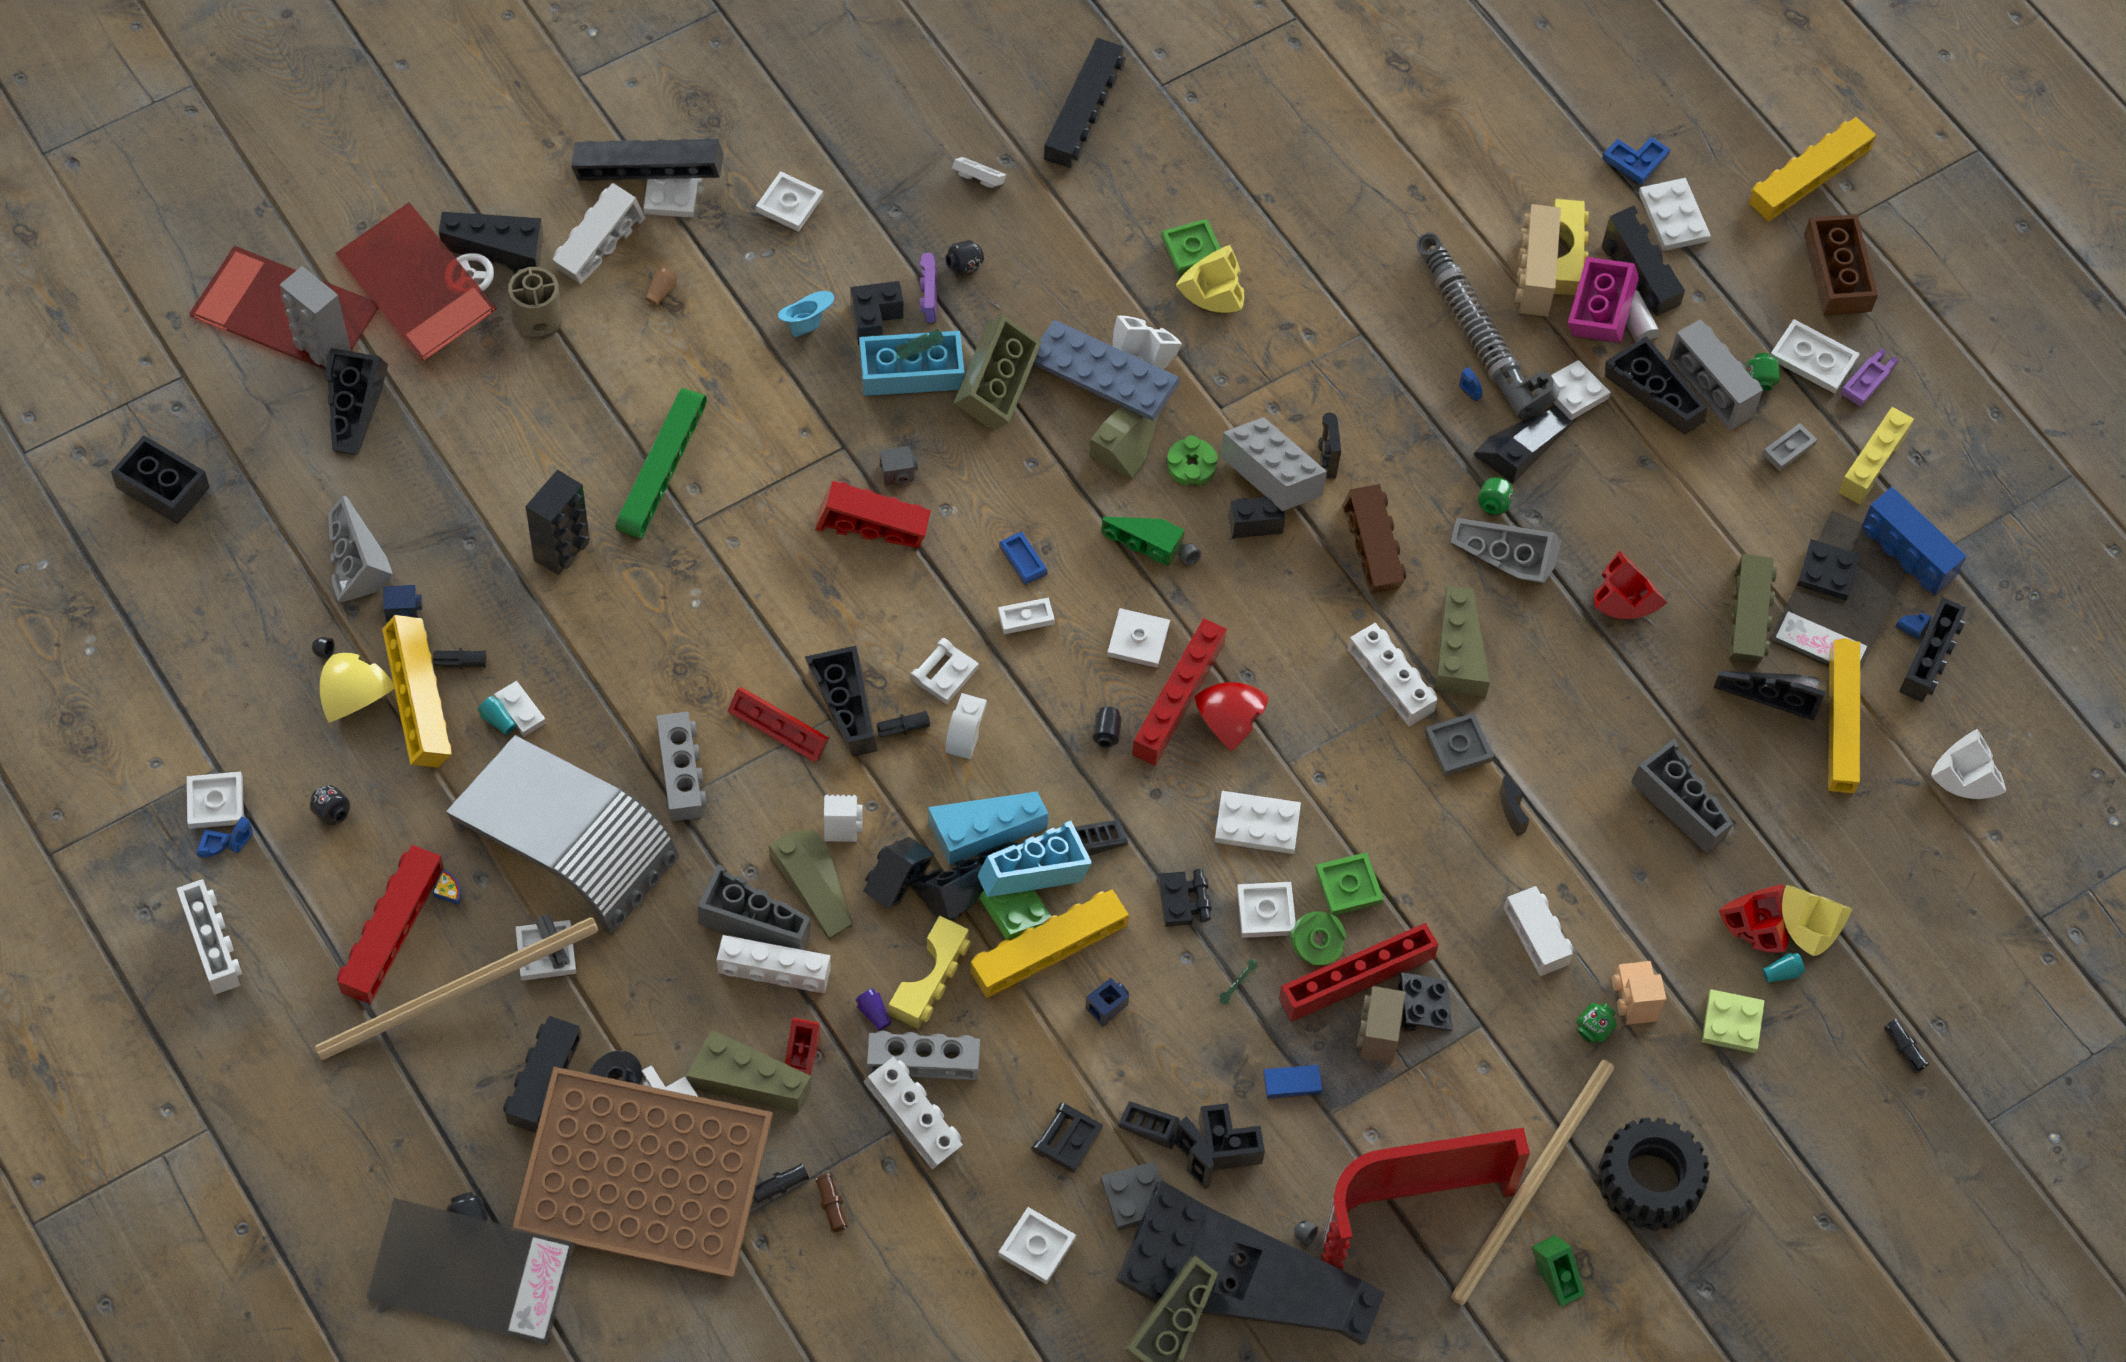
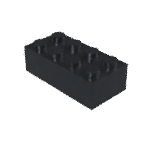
M557 469L525 508L533 560L559 575L564 568L568 569L571 566L576 554L587 547L590 537L583 484Z

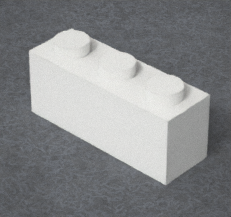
M1534 886L1507 897L1504 910L1538 974L1543 976L1568 966L1574 951L1569 939H1565L1561 932L1558 918L1552 916L1548 909L1549 903L1543 893L1540 894L1538 888Z

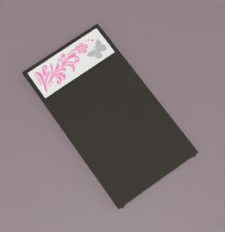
M1832 510L1818 541L1860 554L1848 599L1846 601L1797 586L1796 584L1770 641L1829 667V651L1834 639H1851L1852 641L1860 642L1861 671L1905 577L1906 572L1901 567V562L1894 556L1887 555L1879 542L1865 534L1864 529L1861 527L1863 523Z
M394 1198L366 1300L548 1345L572 1253L575 1249V1243Z

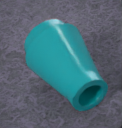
M490 696L483 701L477 709L482 719L500 730L504 735L509 734L516 727L501 700L496 699L494 696Z
M1789 952L1771 965L1762 968V971L1769 984L1775 981L1800 978V974L1805 973V967L1798 953L1791 954Z

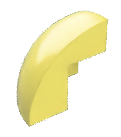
M1230 245L1211 253L1197 262L1176 284L1180 292L1188 300L1206 310L1221 313L1242 310L1244 288L1240 286L1237 276L1241 271Z
M352 653L332 655L324 665L320 678V698L323 711L329 723L358 711L395 689L392 680L375 663L369 665L359 660V655Z
M1786 885L1782 900L1785 926L1792 939L1801 949L1813 956L1820 955L1839 936L1852 909L1830 899Z

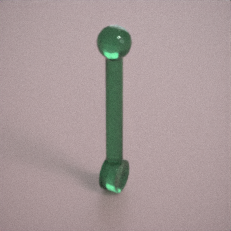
M1250 959L1246 969L1228 991L1220 994L1219 1001L1222 1004L1229 1003L1230 995L1249 972L1257 968L1258 963L1256 960Z

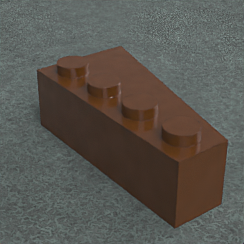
M1380 484L1350 489L1342 504L1344 513L1349 512L1350 521H1348L1350 532L1356 531L1355 548L1357 554L1364 557L1361 560V567L1370 594L1398 589L1403 584L1404 579H1406L1405 567L1403 564H1400L1398 558L1400 546L1398 540H1394L1392 534L1394 522L1392 516H1388L1386 510L1388 498L1386 492H1382Z

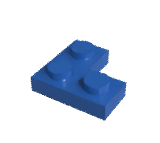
M1650 137L1638 151L1617 139L1604 152L1602 159L1642 185L1669 156L1671 149L1653 137Z

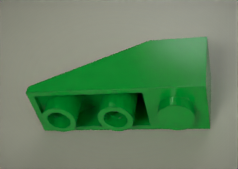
M1103 517L1101 533L1108 539L1117 540L1127 545L1129 549L1135 552L1139 551L1149 556L1153 561L1157 563L1162 562L1168 566L1182 546L1185 532L1184 529L1164 519Z

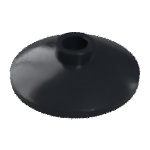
M618 1050L600 1057L594 1063L590 1074L616 1080L622 1078L621 1081L641 1084L643 1069L641 1063L633 1054Z

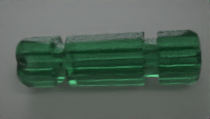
M939 329L930 331V335L923 334L909 340L908 344L902 343L896 346V353L901 360L908 358L911 353L915 355L931 348L932 344L936 346L943 343V334Z

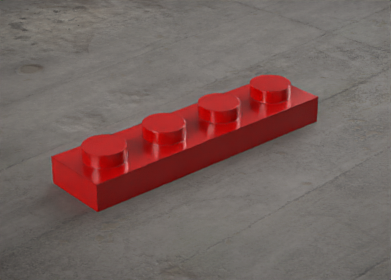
M743 687L737 688L727 710L732 715L814 762L820 760L829 741L828 736Z

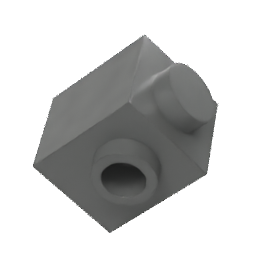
M910 446L879 450V464L884 485L905 484L909 481H914V471L918 470V461L916 455L911 454Z

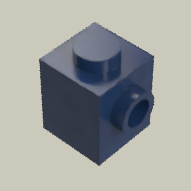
M415 585L383 587L386 622H389L394 615L418 618V610H423L422 594L417 595Z

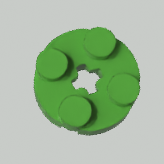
M1193 435L1187 436L1170 448L1167 456L1168 473L1176 482L1188 486L1189 483H1197V486L1203 485L1214 477L1218 455L1207 442ZM1188 459L1197 460V465L1193 463L1188 465Z
M1314 911L1298 919L1290 932V938L1296 955L1310 966H1322L1333 963L1341 956L1344 950L1343 945L1344 940H1346V933L1337 917L1330 913ZM1315 932L1324 935V938L1321 940L1323 943L1321 946L1313 941Z

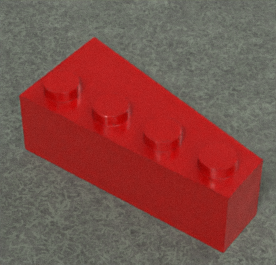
M832 480L821 503L815 530L824 532L825 528L836 529V534L847 536V532L860 533L863 539L872 540L883 537L886 543L919 548L926 534L931 510L925 509L918 504L899 501L895 497L876 494L869 489H859L850 486L846 482Z

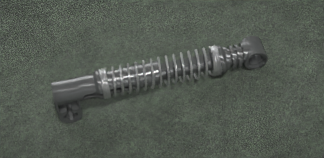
M1428 232L1422 234L1417 240L1416 247L1434 276L1433 282L1437 290L1441 292L1442 297H1445L1444 302L1448 303V308L1452 310V315L1456 316L1455 320L1459 322V327L1463 328L1464 334H1467L1466 339L1471 340L1470 345L1474 346L1473 350L1478 353L1477 357L1481 359V364L1485 365L1486 371H1489L1488 376L1494 384L1499 385L1516 416L1519 419L1528 418L1553 403L1558 398L1560 391L1553 377L1549 373L1539 372L1524 380L1520 373L1519 362L1511 354V349L1508 348L1503 336L1500 335V331L1497 329L1496 324L1493 323V319L1489 317V312L1482 305V301L1478 298V294L1475 293L1470 281L1467 280L1463 269L1453 262L1444 244L1435 233ZM1431 246H1435L1432 251H1427ZM1449 291L1447 295H1443V292ZM1452 296L1453 299L1448 302L1446 300L1447 297ZM1451 303H1456L1454 308L1450 307ZM1459 308L1460 311L1455 314L1454 310ZM1458 315L1464 316L1461 320L1457 319ZM1463 321L1467 322L1465 326L1461 325ZM1502 366L1506 368L1504 371L1500 369ZM1510 376L1514 381L1511 384H1509L1507 378H1509ZM1535 389L1539 393V396L1536 398L1532 394V391Z

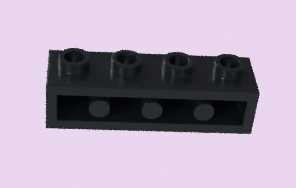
M1942 597L1899 690L1900 693L1922 703L1927 694L1933 695L1939 682L1934 680L1936 673L1942 675L1948 661L1943 658L1945 654L1951 655L1957 641L1952 638L1954 634L1960 635L1966 621L1962 620V616L1967 607Z
M548 1016L546 1023H542L539 1026L536 1035L538 1041L534 1048L531 1047L525 1059L527 1065L523 1072L518 1073L514 1083L516 1089L513 1096L507 1097L503 1107L508 1124L537 1133L553 1067L568 1069L582 1038L580 1026L552 1016Z

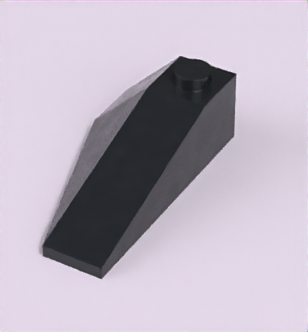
M1009 841L980 852L978 854L979 859H969L966 861L962 859L955 862L956 868L942 872L939 868L911 882V887L935 916H941L948 920L959 918L962 912L971 908L978 901L981 893L984 891L977 875L987 856L1012 845L1018 846L1020 843Z

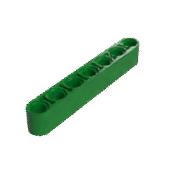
M686 388L680 389L618 516L616 531L642 539L703 414L707 395Z

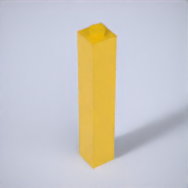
M1842 638L1839 640L1834 639L1829 651L1828 791L1855 793L1860 783V642Z

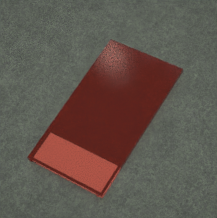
M410 202L335 253L421 361L427 359L497 310L496 306Z
M233 246L191 309L189 315L326 370L323 364H316L306 350H299L292 342L293 335L288 327L289 320L285 314V304L281 299L280 284L296 270ZM320 280L339 297L352 351L379 309L380 303Z

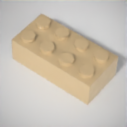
M1531 204L1530 213H1525L1523 228H1521L1520 233L1522 246L1518 256L1520 268H1518L1516 281L1519 285L1515 295V303H1519V313L1547 317L1549 315L1556 285L1560 207Z

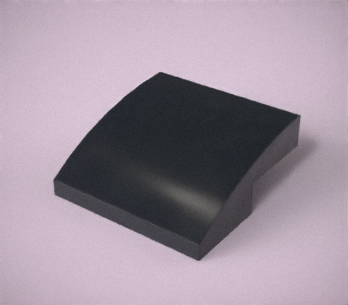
M1186 1116L1178 1123L1175 1145L1188 1157L1186 1171L1207 1189L1211 1183L1214 1167L1212 1155L1200 1131Z

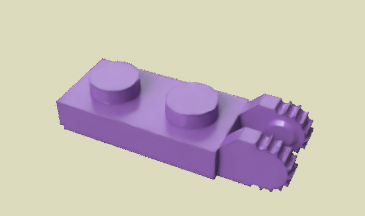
M931 252L922 254L920 258V267L922 269L920 287L921 292H925V298H920L921 313L926 314L927 322H936L937 267L935 256Z
M1881 348L1863 364L1843 387L1840 394L1859 407H1862L1887 379L1899 362V359L1893 357L1886 366L1882 365L1879 362L1884 358L1886 351Z

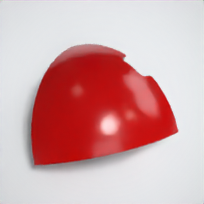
M1619 551L1602 572L1604 583L1595 589L1594 593L1596 608L1608 616L1619 619L1644 617L1667 604V601L1654 584L1622 551Z
M1237 682L1216 684L1194 696L1201 716L1213 733L1231 752L1252 731L1254 720L1264 713L1269 700V696L1258 688Z
M1784 884L1746 894L1727 903L1718 910L1728 930L1736 938L1741 937L1751 943L1752 948L1764 952H1784L1786 950L1790 934L1785 926L1782 913Z

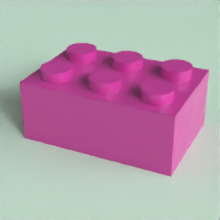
M1586 257L1568 320L1572 336L1621 343L1639 279L1634 263Z

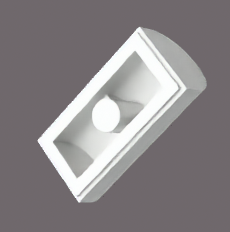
M1635 290L1626 322L1635 342L1646 336L1649 339L1657 338L1660 334L1654 319L1637 290Z

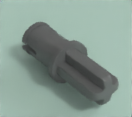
M550 915L537 918L536 925L542 940L557 933ZM564 948L549 954L554 969L565 967L563 962L565 965L570 963Z

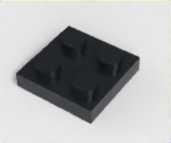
M1810 539L1797 586L1847 601L1860 554Z

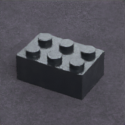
M145 435L139 439L111 471L117 489L176 524H179L210 488L204 470Z

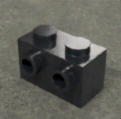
M1264 496L1255 499L1239 498L1231 501L1228 517L1232 538L1283 534L1285 513L1271 499Z

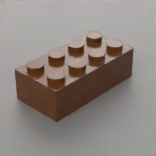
M1858 214L1809 218L1804 238L1823 315L1872 312L1878 292Z

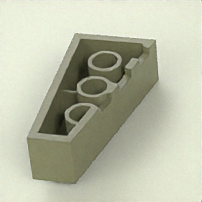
M1447 586L1443 602L1434 690L1486 698L1490 679L1474 591L1469 588Z
M714 1030L711 1031L686 1074V1079L693 1090L710 1091V1094L719 1096L725 1094L738 1097V1100L747 1102L749 1100L762 1102L763 1105L795 1112L800 1111L812 1090L810 1075Z

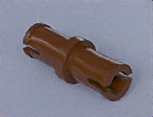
M831 1173L822 1174L815 1178L822 1198L821 1208L826 1211L831 1232L843 1231L849 1226L841 1206L843 1204L842 1197L838 1196L833 1175Z

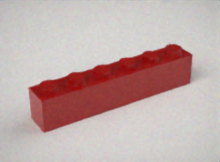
M1203 618L1133 742V756L1154 766L1157 765L1192 703L1194 696L1197 694L1225 644L1226 628Z
M412 844L408 852H404L400 857L399 869L395 875L390 876L386 885V893L383 898L380 897L377 900L372 919L365 922L359 943H355L349 953L350 959L346 967L342 966L337 975V982L342 994L370 1005L444 868L440 855Z
M1423 923L1282 985L1279 1001L1290 1021L1293 1022L1395 977L1401 972L1404 973L1435 959L1439 944L1428 925Z

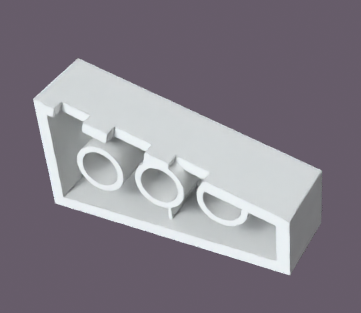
M614 183L608 189L603 190L595 206L587 210L580 225L573 228L569 239L555 251L552 260L557 269L579 284H582L602 263V256L604 254H611L616 249L617 241L622 236L627 238L632 233V225L635 222L641 224L646 219L637 199Z

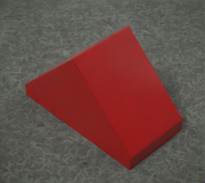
M792 1018L785 1057L786 1065L811 1076L820 1042V1023Z

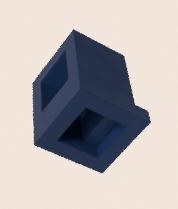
M1109 978L1086 996L1085 1008L1104 1027L1110 1019L1128 1006L1129 993L1123 984H1117L1112 978Z

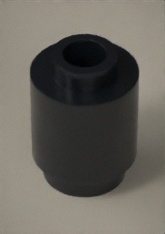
M1102 707L1096 714L1093 740L1101 747L1109 748L1119 742L1122 718L1118 709Z

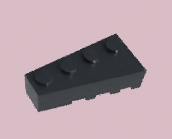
M1633 205L1609 217L1602 248L1605 254L1610 256L1613 261L1635 264L1639 276L1636 290L1639 291L1647 308L1651 309L1657 317L1681 305L1685 290L1669 264L1664 265L1662 251L1657 244L1653 246L1647 235L1649 230L1645 223L1640 225L1635 217L1638 211Z
M442 212L439 238L441 249L461 255L469 253L480 254L493 264L494 262L508 265L510 269L518 271V268L539 267L543 228L541 218Z
M1647 336L1606 361L1604 375L1606 378L1684 435L1705 422L1706 405Z
M857 646L805 656L809 672L851 756L877 752L878 748Z

